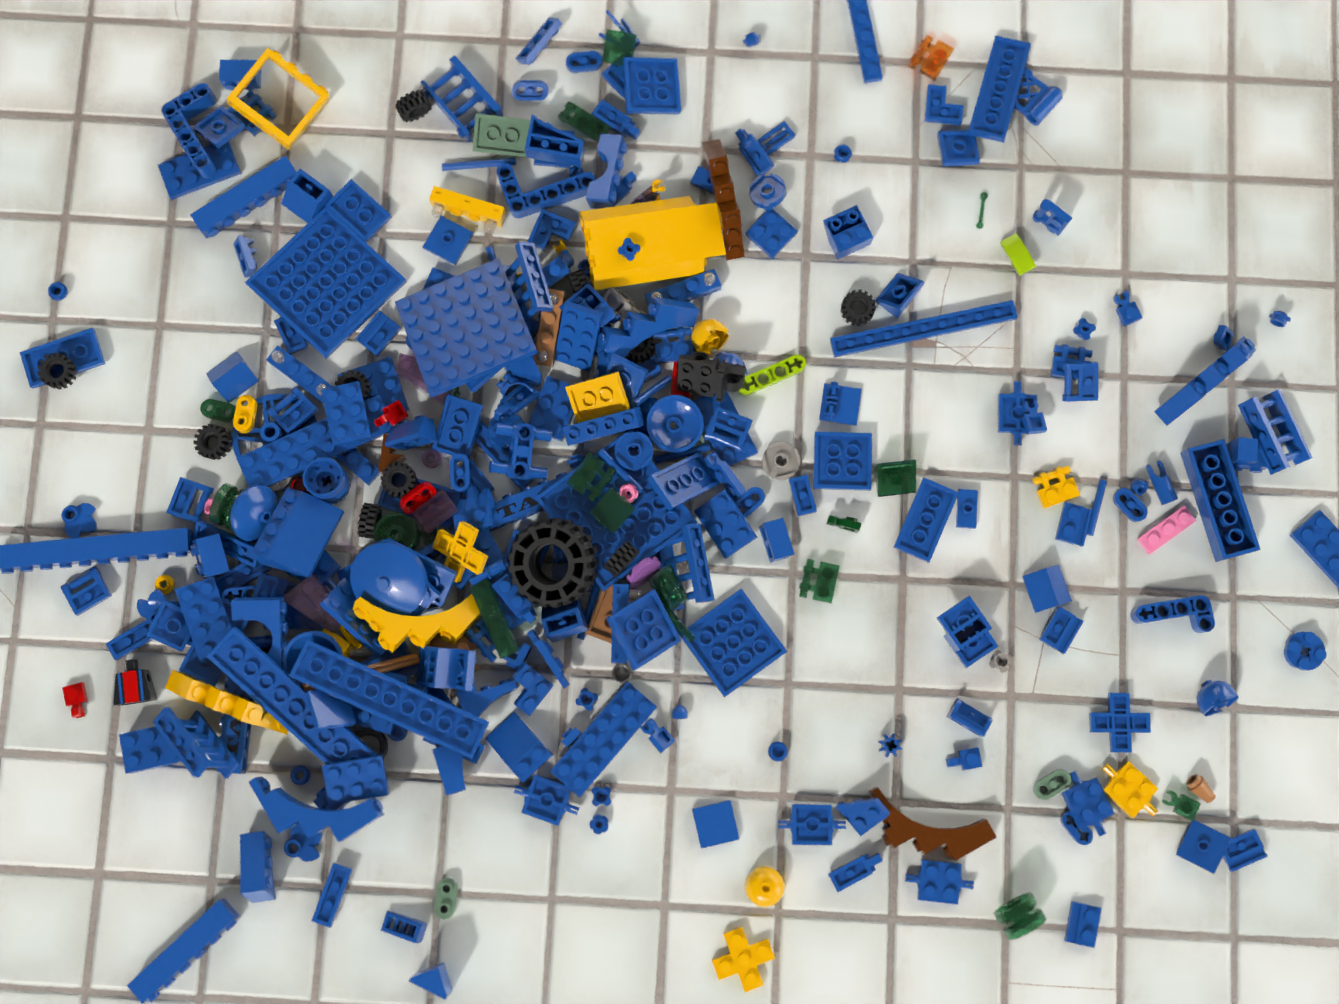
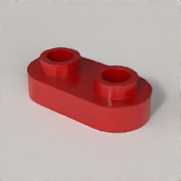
M423 482L401 498L400 507L406 514H414L435 498L436 489L431 483Z

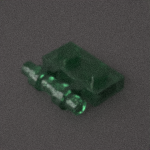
M589 452L566 484L581 495L588 489L591 493L587 499L594 502L597 497L602 495V490L606 484L612 481V476L616 471L609 467L606 472H603L601 469L605 463ZM598 475L601 479L596 486H593L591 483Z
M807 559L806 566H803L802 572H804L802 583L799 585V597L807 598L808 591L813 592L812 600L831 604L839 565L821 561L818 569L813 567L814 560ZM812 574L817 575L815 585H810Z

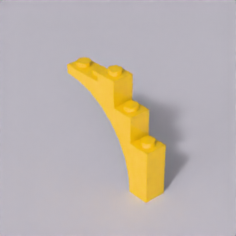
M471 594L460 604L434 615L403 616L382 610L359 597L354 603L353 610L356 616L360 619H365L374 631L380 632L378 637L379 644L384 649H389L393 653L407 637L410 638L414 645L424 649L439 633L444 641L454 645L484 613L486 605Z
M172 670L165 686L169 691L185 699L203 704L212 710L231 715L240 721L287 735L288 730L257 702L210 685L190 675Z

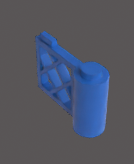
M1025 67L1023 77H1025L1026 82H1021L1020 87H1026L1027 94L1017 95L1014 108L1025 115L1031 124L1038 126L1062 100V91L1056 86L1048 87L1032 75L1033 72ZM1036 85L1041 89L1038 93H1030L1029 86ZM1028 98V104L1025 108L1018 104V99Z

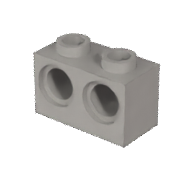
M610 287L602 297L611 308H615L613 312L616 316L621 315L619 321L622 324L627 312L645 314L619 288Z

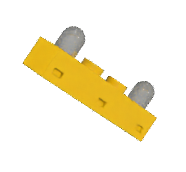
M436 186L433 187L429 198L433 206L431 210L433 217L439 218L443 210L450 211L451 214L459 217L464 215L475 222L479 220L486 222L484 230L488 234H492L496 226L502 227L507 214L505 207Z

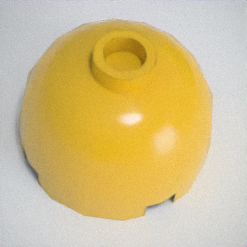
M707 319L700 321L694 326L691 342L697 352H704L710 356L712 355L710 352L716 348L718 351L724 346L728 340L729 335L727 332L729 331L717 320Z
M757 867L746 878V895L757 906H773L780 901L784 894L785 885L783 878L772 867Z

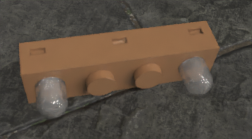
M548 288L554 308L551 312H541L536 341L538 353L534 355V361L538 365L553 367L563 313L559 307L565 301L566 291Z

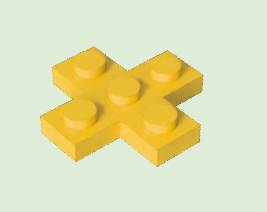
M465 521L459 522L455 536L443 529L438 530L432 548L447 556L444 566L458 572L454 580L456 583L461 581L465 568L477 575L482 574L488 558L487 555L473 548L479 530Z
M742 926L723 933L730 953L712 960L718 979L721 980L738 973L745 992L763 986L764 984L757 965L775 959L768 938L749 945Z

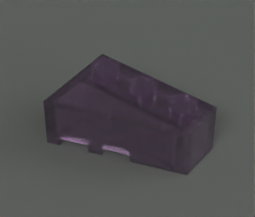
M311 574L310 578L307 577L283 596L284 602L330 632H337L342 626L319 605L330 592L316 574Z

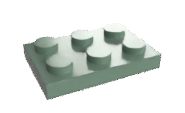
M476 113L473 151L526 157L525 145L531 120Z

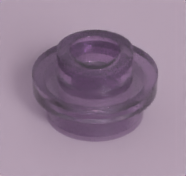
M427 450L422 456V462L427 468H436L441 463V455L436 450ZM431 456L435 457L434 462H429Z

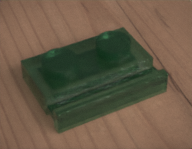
M672 565L665 566L652 578L648 579L652 589L656 590L667 613H670L671 610L689 599Z

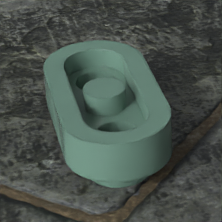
M1063 769L1051 772L1034 784L1033 791L1035 796L1043 800L1052 798L1070 786L1071 776ZM1059 775L1063 779L1061 783L1057 782V777ZM1041 786L1046 787L1045 793H1041Z
M445 878L437 885L435 914L440 919H448L455 913L458 885L452 878ZM445 885L450 886L449 892L444 891ZM443 905L448 907L446 913L441 911Z

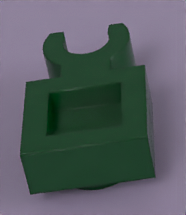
M829 515L826 524L858 533L862 523L857 522L858 519L853 517L841 519Z

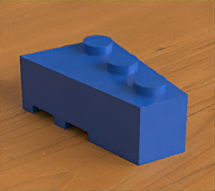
M532 114L525 145L526 157L582 167L585 152L584 141L553 127L548 122L541 121Z
M265 831L240 834V894L251 903L276 900L271 857L272 839Z

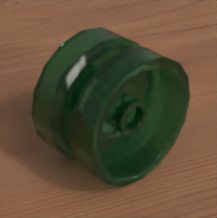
M223 484L217 491L209 512L210 522L219 526L226 525V528L233 530L231 510L236 498L244 489L238 491V488L233 485Z
M390 513L383 516L377 522L374 530V539L376 542H380L383 539L390 538L415 551L421 541V533L417 524L407 515ZM401 533V535H398L399 538L396 539V534Z
M1029 892L1019 895L994 911L993 914L998 923L1005 924L1003 932L1008 940L1020 938L1034 931L1047 920L1042 909L1035 908L1037 900L1033 893Z

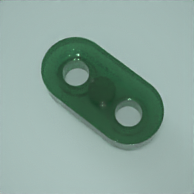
M207 399L202 402L200 410L209 419L233 423L236 406L214 399ZM212 405V410L207 411V407ZM227 410H231L229 415H225Z

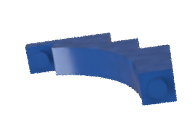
M263 776L255 777L249 781L250 786L278 834L287 831L300 823L308 838L316 836L330 827L339 843L385 815L382 811L383 806L381 802L376 800L375 797L346 809H322L295 799L281 787L270 790V784Z

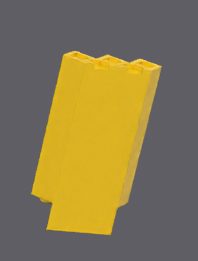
M690 196L580 211V225L585 237V254L590 264V280L595 290L704 273L707 257L726 255L717 203L696 205ZM625 238H630L634 244L640 246V251L636 252L635 258L632 261H628L627 258L618 253V248L624 244Z

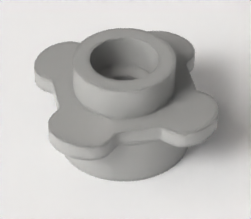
M995 650L993 653L994 657L989 662L991 668L1000 669V672L1004 673L1008 670L1007 667L1012 661V657L1009 654L1001 653L1000 650Z

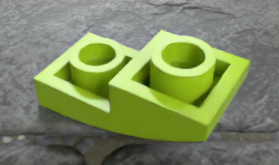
M1017 233L1000 242L1002 249L1009 257L1011 265L1019 276L1036 268L1035 262Z

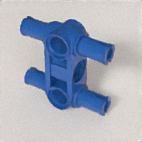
M495 422L494 434L510 436L511 440L508 462L490 461L489 473L505 474L508 478L523 480L529 478L547 479L548 469L531 466L534 440L551 442L552 430L539 429L527 423L514 422L511 425ZM521 427H524L527 431L525 437L520 435ZM517 465H520L522 468L520 475L515 473Z

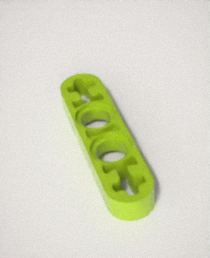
M794 355L745 377V383L747 385L753 382L752 378H754L755 384L749 386V391L741 387L738 392L743 396H748L797 375L805 369L806 360L801 355ZM794 360L802 362L800 368L794 366L791 368L792 372L789 373L788 366H792L795 362ZM783 367L786 373L783 376H778L775 373V369ZM759 375H766L769 379L768 382L761 384L758 381Z

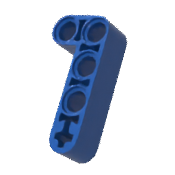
M1204 595L1135 607L1130 613L1132 621L1137 624L1189 616L1191 627L1196 633L1212 631L1215 626L1211 602ZM1197 600L1202 604L1201 609L1196 607ZM1178 603L1183 607L1182 613L1177 610ZM1159 606L1164 610L1163 616L1158 614ZM1149 612L1150 615L1143 617L1139 613ZM1201 619L1206 623L1205 629L1200 626Z

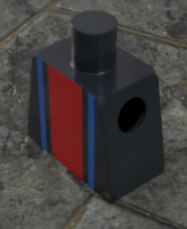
M138 659L126 660V672L116 673L113 705L124 706L156 701L157 696L150 671L145 669L139 670Z

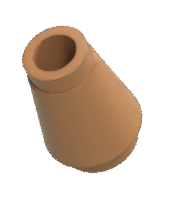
M1194 774L1186 781L1188 790L1206 803H1210L1215 799L1216 795L1203 776Z

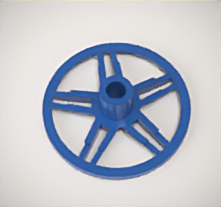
M270 394L255 399L257 405L263 403L265 424L261 428H253L247 433L260 434V438L238 436L240 432L233 426L232 446L236 457L242 456L238 440L262 442L264 446L288 435L276 421L270 422V416L266 412L268 410L267 401H270L273 408L275 406L273 400H283L287 395ZM296 398L292 403L295 404L299 399ZM315 415L309 418L297 430L308 424L310 421L312 424L318 422Z

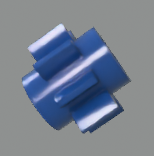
M892 733L890 738L883 734L884 740L878 741L882 748L878 751H885V757H888L890 753L896 757V751L902 750L899 747V743L902 740H896L894 733ZM892 740L894 748H890V750H888L886 742H890Z

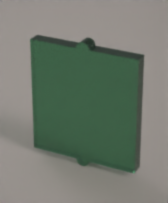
M607 29L602 62L615 64V67L618 65L623 66L622 59L624 57L634 56L637 35L626 33L623 30Z
M611 487L590 511V514L600 522V525H604L614 534L636 508L626 500L625 496H621Z

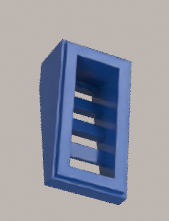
M387 911L381 931L413 943H421L427 923ZM395 918L393 929H391L392 919ZM400 921H403L401 929L398 931ZM408 924H411L408 933H406Z

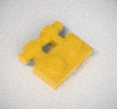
M1068 465L1056 467L1054 471L1038 474L1037 477L1032 478L1034 485L1040 483L1043 489L1036 491L1043 509L1080 496L1074 478L1067 480L1065 478V474L1071 472ZM1057 478L1059 483L1050 486L1049 480Z

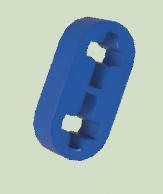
M1070 811L1063 812L1060 822L1074 841L1081 845L1090 844L1093 840V833L1089 827L1080 829L1081 832H1087L1085 836L1087 839H1079L1081 835L1077 831V825L1074 827L1072 824L1066 823L1068 821L1067 816L1072 817Z

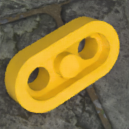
M243 395L236 403L233 426L240 433H248L254 427L257 401L252 396Z

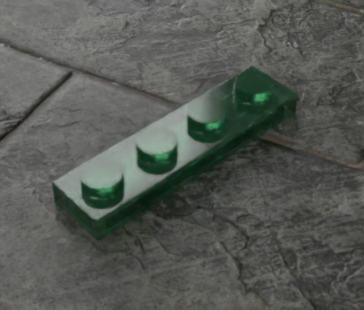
M486 579L469 587L500 659L520 651L490 580Z

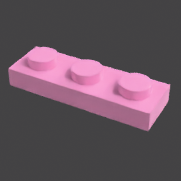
M1184 505L1137 540L1146 552L1151 554L1196 522V520Z

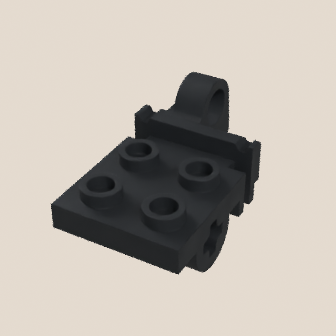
M694 352L690 356L681 354L678 359L677 391L713 398L716 394V401L722 402L725 391L737 392L741 389L745 382L746 366L726 363V359L719 363V358L710 360L709 355L704 352Z

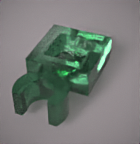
M1167 790L1166 793L1170 794L1172 799L1170 802L1167 800H1162L1161 802L1167 806H1175L1172 812L1189 821H1193L1201 803L1184 794H1180L1178 798L1174 791Z

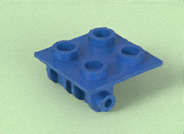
M838 382L824 383L819 420L857 426L862 389L840 386Z

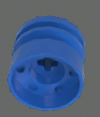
M316 458L304 469L303 484L312 496L329 504H336L342 501L349 493L351 486L350 478L340 464L332 458Z

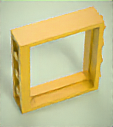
M269 48L265 50L227 97V104L288 150L291 149L329 101L328 91L323 86H317L309 75L300 73L292 62L287 63L282 59V55L276 50L272 51ZM268 59L320 97L289 136L238 98Z

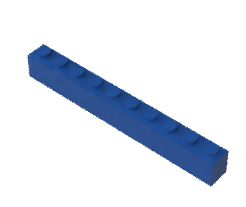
M179 528L0 545V571L2 574L14 573V570L20 569L21 572H32L33 568L52 570L53 566L72 568L73 564L85 567L91 566V563L98 562L99 565L111 564V561L118 560V563H128L130 559L148 561L149 557H156V559H168L169 555H176L179 558L188 557V554L191 553L189 546L192 545L191 541L194 540L192 539L193 530Z

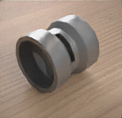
M619 663L613 667L612 677L617 683L622 684L630 680L632 674L628 665Z

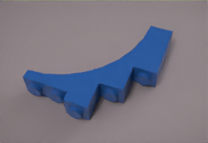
M653 297L647 314L627 312L622 329L602 327L597 338V345L602 351L599 353V360L593 372V378L605 375L612 355L615 353L625 358L638 344L656 333L678 327H694L700 310L691 302Z
M1243 336L1154 412L1168 426L1225 380L1233 371L1244 364L1256 351L1254 343Z
M509 678L500 681L499 685L495 687L491 685L480 688V692H477L475 685H473L472 691L458 690L456 694L461 709L479 717L493 702L517 690V684L515 680L511 681ZM436 744V748L432 749L446 795L450 796L466 790L463 778V755Z

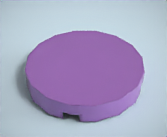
M652 556V559L650 557L643 559L632 568L631 571L633 573L631 576L627 575L626 582L632 588L643 585L657 573L661 565L660 561L655 556Z

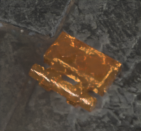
M927 35L918 45V51L910 58L911 62L908 66L914 70L917 65H921L919 73L936 81L953 53L954 48L940 40L933 45L931 44L933 38ZM928 51L930 53L928 58L922 57Z

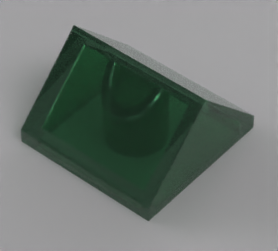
M916 459L879 463L874 467L878 497L916 493Z

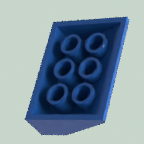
M287 488L251 554L262 565L310 578L344 511L305 492Z

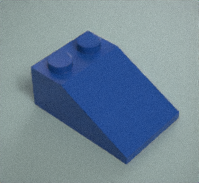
M515 712L485 738L522 783L526 782L554 756Z

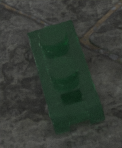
M570 101L566 103L564 111H561L558 115L562 122L568 123L598 143L600 135L608 134L610 131L609 125ZM571 112L575 113L573 117L569 116Z

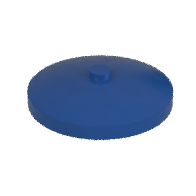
M393 541L373 543L356 556L351 566L350 582L355 597L357 599L362 597L373 606L382 610L407 616L425 598L428 586L425 567L411 549Z

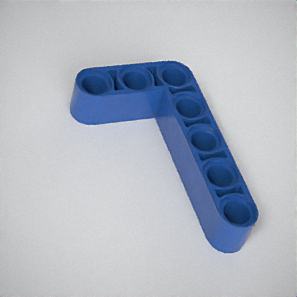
M200 83L165 103L161 112L199 174L203 178H211L216 173V167L188 123V120L216 103V96L210 87L205 83Z
M502 163L496 170L511 215L517 219L541 212L542 209L547 210L587 195L588 186H585L583 183L596 180L594 174L584 172L522 194L510 164ZM504 172L510 173L507 177H503L501 175ZM568 187L575 188L572 192L566 191ZM509 189H516L514 193L510 194L507 192ZM551 193L558 194L555 198L548 197ZM534 199L540 200V202L537 204L531 203V201ZM516 205L522 206L520 210L513 209Z

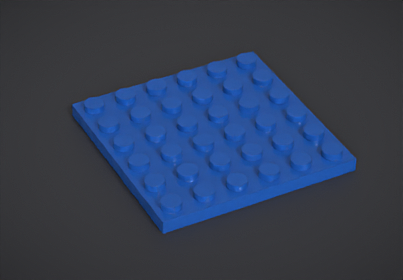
M326 206L245 283L327 359L407 281Z
M499 258L395 301L431 398L538 353Z
M620 437L604 447L616 461L615 444ZM637 446L635 448L630 447V455L637 456L639 448ZM598 452L535 497L550 519L561 518V520L573 521L574 525H580L584 528L583 532L592 537L591 543L593 547L596 546L598 553H595L596 559H599V566L596 567L598 574L595 581L603 592L632 572V568L645 558H651L678 538L680 534H683L681 526L698 524L684 503L668 511L647 479L650 475L659 471L652 460L645 468L638 471L625 469L644 488L631 503L621 500L619 496L621 486L624 484L628 485V483ZM629 541L639 551V554L617 577H614L604 567V564L624 543Z

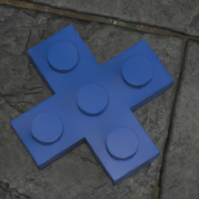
M1108 693V713H1089L1090 732L1109 733L1110 752L1132 753L1131 733H1151L1150 713H1130L1129 693Z

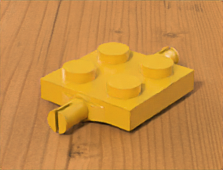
M1127 761L1116 771L1108 763L1102 767V770L1110 776L1108 783L1103 788L1104 793L1128 816L1134 818L1142 809L1149 812L1151 816L1158 812L1149 803L1158 788L1133 764Z

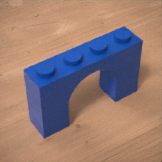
M242 597L231 600L232 620H256L269 628L273 641L267 655L283 669L282 658L288 641H285L288 624L285 622L284 616L287 613V603L284 602V597Z

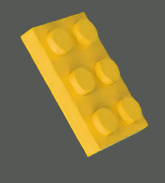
M619 372L565 387L577 423L625 411L630 408Z

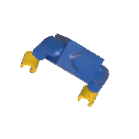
M559 240L560 244L555 247L553 245L554 250L560 256L542 268L548 288L571 272L569 268L574 265V259L562 240ZM516 272L518 278L522 273Z

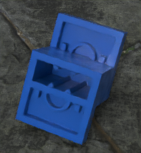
M970 595L936 617L947 633L944 635V638L965 668H968L999 647L989 633L992 627Z
M428 645L424 649L420 647V663L418 664L416 684L432 688L472 691L475 682L474 666L477 661L476 651Z

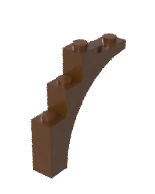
M720 139L701 142L704 162L711 181L715 202L717 203L726 251L725 258L726 260L745 257L740 209L735 199L734 183L729 174L726 152Z
M878 787L869 790L871 794L868 796L869 799L878 798L890 812V815L882 821L883 824L887 823L888 826L881 829L884 833L881 837L887 846L890 845L892 848H896L913 838L912 844L916 851L927 854L944 844L945 847L942 849L947 858L951 857L952 860L956 861L997 838L987 819H981L970 825L956 828L925 826L900 813L885 798Z

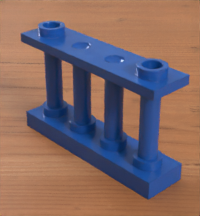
M454 55L449 59L451 67L447 73L430 86L424 80L421 81V85L428 99L431 98L455 125L458 135L470 142L472 138L469 131L475 127V118L463 126L457 119L478 102H482L486 106L484 107L485 110L480 114L503 116V112L497 102ZM459 75L462 83L440 99L435 94V91L451 78ZM471 89L474 92L473 97L454 112H451L446 105L464 90Z
M518 241L515 245L518 255L517 259L511 265L502 266L528 330L532 332L533 327L530 319L537 311L551 312L554 307L535 243ZM521 266L523 273L518 278L516 270ZM526 282L527 290L523 294L521 286ZM530 298L532 306L527 310L526 302Z
M1280 389L1263 396L1264 401L1262 402L1256 396L1238 405L1253 439H1258V449L1270 475L1290 467L1288 461L1293 460L1294 464L1297 465L1313 458ZM1268 408L1273 418L1268 420L1263 409ZM1272 426H1277L1281 436L1276 437ZM1281 443H1285L1289 451L1288 454H1284L1280 446Z
M700 524L681 526L683 534H680L678 538L658 552L668 611L684 609L683 602L695 599L696 603L715 600ZM684 541L686 553L674 556L672 545ZM688 560L690 572L678 575L676 564ZM692 580L694 591L681 594L679 583Z
M164 707L153 721L154 725L193 777L199 778L208 767L217 768L223 777L228 779L239 765L198 710L187 720L178 719L171 708Z

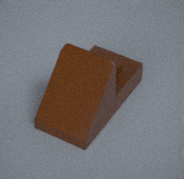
M388 434L383 435L378 470L382 475V471L387 469V465L391 466L393 462L403 463L407 459L404 455L393 454L396 449L385 447Z

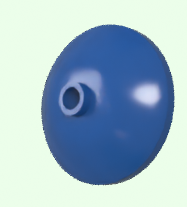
M670 395L663 397L648 412L646 419L648 435L657 447L666 452L679 453L690 449L698 442L703 432L704 422L700 409L693 401L684 396ZM671 422H674L676 424L675 429H672L670 427Z
M253 485L243 490L236 498L231 510V525L234 533L240 539L247 542L258 541L279 503L276 493L271 488L263 485Z
M320 631L303 632L295 636L287 644L282 658L283 669L290 674L307 640L340 655H343L337 641L330 635ZM294 679L295 681H297V682L302 686V682H300V681Z

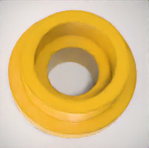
M161 575L155 581V589L161 590L163 594L171 593L175 587V581L169 575ZM163 581L167 582V586L165 588L162 587Z

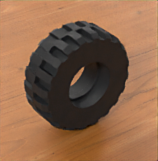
M552 518L534 522L519 532L518 539L512 542L511 547L513 550L508 555V559L511 560L508 570L509 573L512 572L513 579L511 580L513 585L518 586V592L522 596L526 595L529 602L533 604L539 603L541 607L547 608L552 606L557 608L582 598L584 593L591 589L593 586L592 581L596 580L598 574L596 567L599 566V559H596L595 555L598 551L596 546L593 547L591 543L592 537L583 532V527L580 525L576 526L573 521L567 519ZM554 544L560 547L567 556L568 571L561 580L554 581L549 579L540 568L539 556L546 545Z

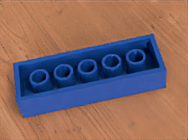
M1225 439L1188 448L1180 454L1215 562L1261 550Z

